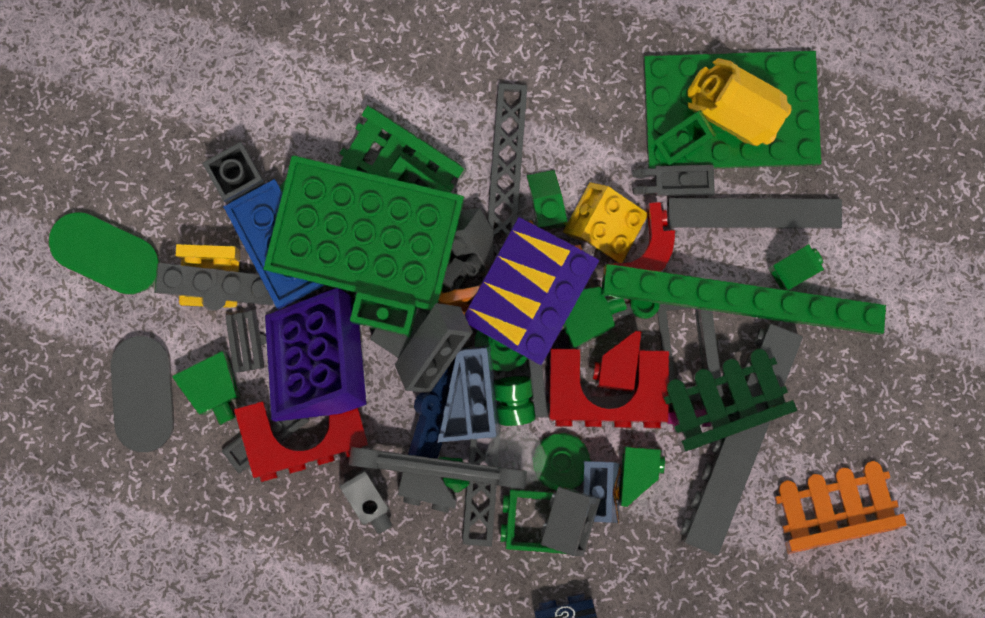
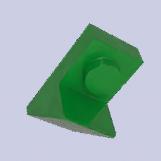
M699 110L654 140L668 165H671L696 148L709 142L716 134L702 111Z

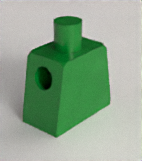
M601 287L583 289L563 325L571 348L577 349L614 328L615 322L612 315L627 310L624 298H605L604 295H601Z
M221 351L172 376L199 415H206L213 411L220 426L236 418L229 403L240 398V394L227 352Z

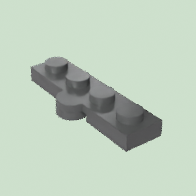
M165 263L157 264L154 293L201 298L203 306L210 311L221 309L226 301L267 306L273 305V300L259 274Z

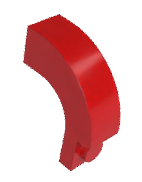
M661 202L649 203L647 206L649 243L645 253L632 262L610 265L658 272L663 271L673 252L675 230L663 231V227H667V211L661 209Z

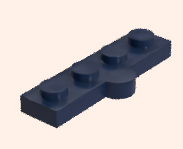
M456 357L430 393H420L414 401V409L420 416L408 455L438 459L443 443L438 442Z

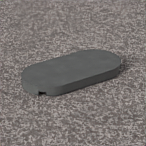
M134 336L120 343L111 359L114 427L120 442L130 450L152 452L162 447L171 437L174 430L171 362L168 352L159 342L146 336Z

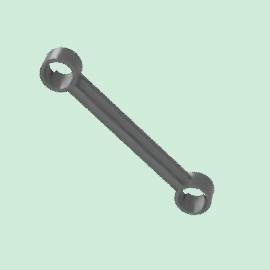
M351 447L348 464L358 467L399 471L525 489L527 471L358 447Z

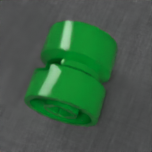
M511 376L494 381L495 400L500 401V404L496 407L498 424L518 426L536 420L534 402L529 400L533 396L530 377Z

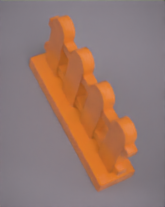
M870 461L863 468L864 477L854 478V474L849 468H841L836 472V483L826 485L824 477L819 474H813L808 478V489L798 491L796 484L792 481L787 480L781 483L779 486L780 496L775 497L776 505L782 504L787 521V525L782 527L784 534L790 533L791 539L785 542L787 554L905 527L907 524L904 514L895 516L894 509L899 506L897 500L891 501L885 481L890 479L889 471L883 472L878 462ZM866 484L872 506L863 508L857 486ZM830 492H839L844 512L834 514L829 496ZM810 497L816 519L806 521L800 499ZM875 513L876 520L867 522L865 515ZM846 520L848 526L838 529L837 522ZM818 526L820 533L810 535L808 528Z

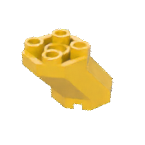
M720 58L712 62L716 66L710 70L704 67L698 72L688 89V97L692 99V103L688 102V108L696 113L701 110L707 121L736 136L744 143L758 146L761 143L768 145L775 140L777 132L792 111L791 105L787 102V96L783 92L739 68L732 61Z

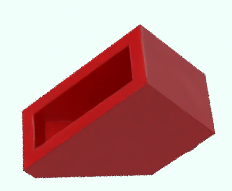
M641 331L633 332L604 354L600 359V363L595 362L593 379L598 380L597 387L630 392L634 390Z

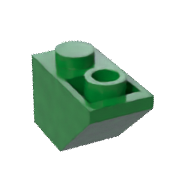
M809 244L768 268L779 288L787 291L824 270L821 265L823 264L822 256L816 248L812 249Z

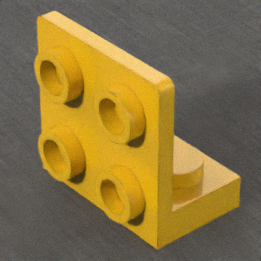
M589 182L563 233L571 238L587 242L611 259L622 263L644 224L648 213L609 186Z
M176 244V257L181 259L182 266L239 272L240 250L235 246ZM179 296V305L204 307L201 298ZM226 301L223 307L236 308L238 302Z

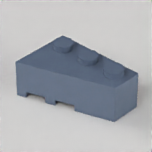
M488 345L461 348L456 355L438 442L497 437L500 433L494 392L491 347Z

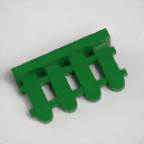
M368 105L362 113V116L367 121L364 125L361 123L357 124L355 128L359 131L357 137L348 150L343 147L339 153L344 156L340 167L357 170L361 167L369 174L382 177L387 175L399 156L404 157L450 191H453L456 186L451 183L454 177L461 179L467 171L465 167ZM382 130L391 134L388 141L379 136ZM376 142L384 148L373 165H370L364 159ZM407 145L415 150L412 156L403 151ZM430 161L440 166L436 172L427 167ZM407 171L401 181L416 185L419 178Z

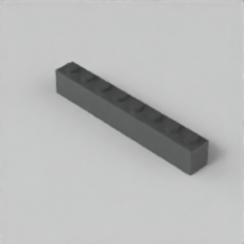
M768 324L764 329L760 328L758 330L754 344L758 345L757 349L766 351L769 359L775 357L777 364L772 367L779 386L783 387L803 336L773 324ZM749 356L746 360L744 368L751 366ZM755 374L746 375L745 379L752 398L761 395L762 392ZM765 401L755 405L758 412L768 409ZM738 412L728 414L730 422L740 419ZM770 421L714 442L712 452L715 453L712 464L707 463L703 470L701 479L705 481L701 492L696 490L690 507L694 508L691 518H685L680 529V534L683 535V542L714 555H719Z

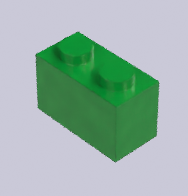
M357 292L350 321L354 324L410 337L417 308L413 305Z

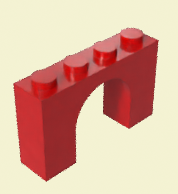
M551 349L549 421H555L556 427H573V421L585 422L584 427H602V422H614V428H632V423H643V428H661V423L668 422V404L665 405L663 398L668 396L666 387L669 383V351L639 350L636 389L628 403L619 408L605 409L591 403L582 391L580 384V349Z
M263 401L234 409L253 478L260 477L261 482L278 478L277 472L285 469L289 470V474L307 469L305 464L317 460L318 466L335 461L334 455L345 452L346 457H350L351 447L362 448L368 445L358 408L342 414L328 415L329 424L326 436L316 447L305 451L287 449L275 439Z

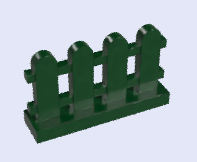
M756 349L749 356L751 364L749 367L741 369L738 361L729 359L722 364L724 376L714 379L710 371L701 369L694 375V382L696 384L694 387L686 389L684 383L678 379H674L667 384L666 391L668 396L663 399L665 405L672 404L679 425L674 426L676 433L682 432L684 436L683 440L678 441L682 452L690 451L798 411L794 400L786 402L783 394L788 393L786 386H779L772 367L777 364L775 357L769 359L766 351ZM751 373L755 374L762 392L761 395L753 398L744 377ZM727 383L734 405L726 408L717 389V386ZM699 393L706 411V415L698 418L689 399V396ZM765 401L768 409L758 412L755 405ZM738 412L740 419L730 422L728 414ZM710 421L712 429L702 432L700 425Z

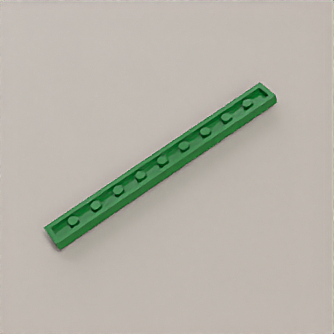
M606 264L603 268L601 295L875 335L884 334L886 305L610 264Z

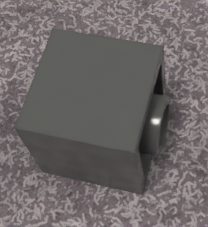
M242 142L202 163L226 204L266 184Z

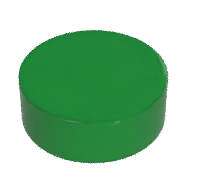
M632 299L630 301V309L639 319L652 318L660 307L659 303Z

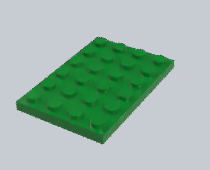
M816 51L644 56L648 169H655L656 166L714 165V169L819 166L822 164ZM718 58L732 61L739 68L779 89L787 96V102L791 105L792 111L777 132L775 140L768 145L761 143L758 146L744 143L736 136L708 121L716 136L675 163L668 165L654 140L695 114L688 108V102L692 103V99L688 97V89L698 72L704 67L710 70L716 66L712 62Z
M292 155L263 270L355 293L360 292L431 311L436 303L439 304L465 197Z

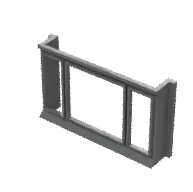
M630 303L626 304L627 310L613 314L612 317L634 315L630 309ZM660 304L657 313L662 351H669L670 382L675 379L666 311L691 308ZM695 309L702 369L710 371L713 378L716 379L721 377L713 311ZM568 340L569 349H572ZM529 359L535 417L549 418V403H546L542 365ZM580 371V384H581V388H582V391H583L582 379H581V371ZM721 384L717 386V389L720 394V397H723V389ZM634 393L587 399L598 407L614 409L628 403ZM699 393L689 396L690 401L701 400Z

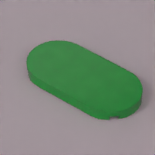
M81 212L70 213L61 217L50 231V252L60 265L125 295L141 293L155 284L157 264L160 263L154 247L143 239L92 215Z

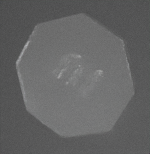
M515 426L499 433L497 437H492L484 457L488 466L527 471L526 485L539 480L547 459L537 435Z

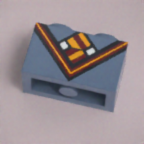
M587 461L584 463L583 493L600 498L594 522L619 523L621 464Z

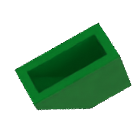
M555 170L527 175L537 227L549 230L566 226L568 221Z
M623 447L620 506L628 507L659 480V473L664 474L665 456H660L661 450Z

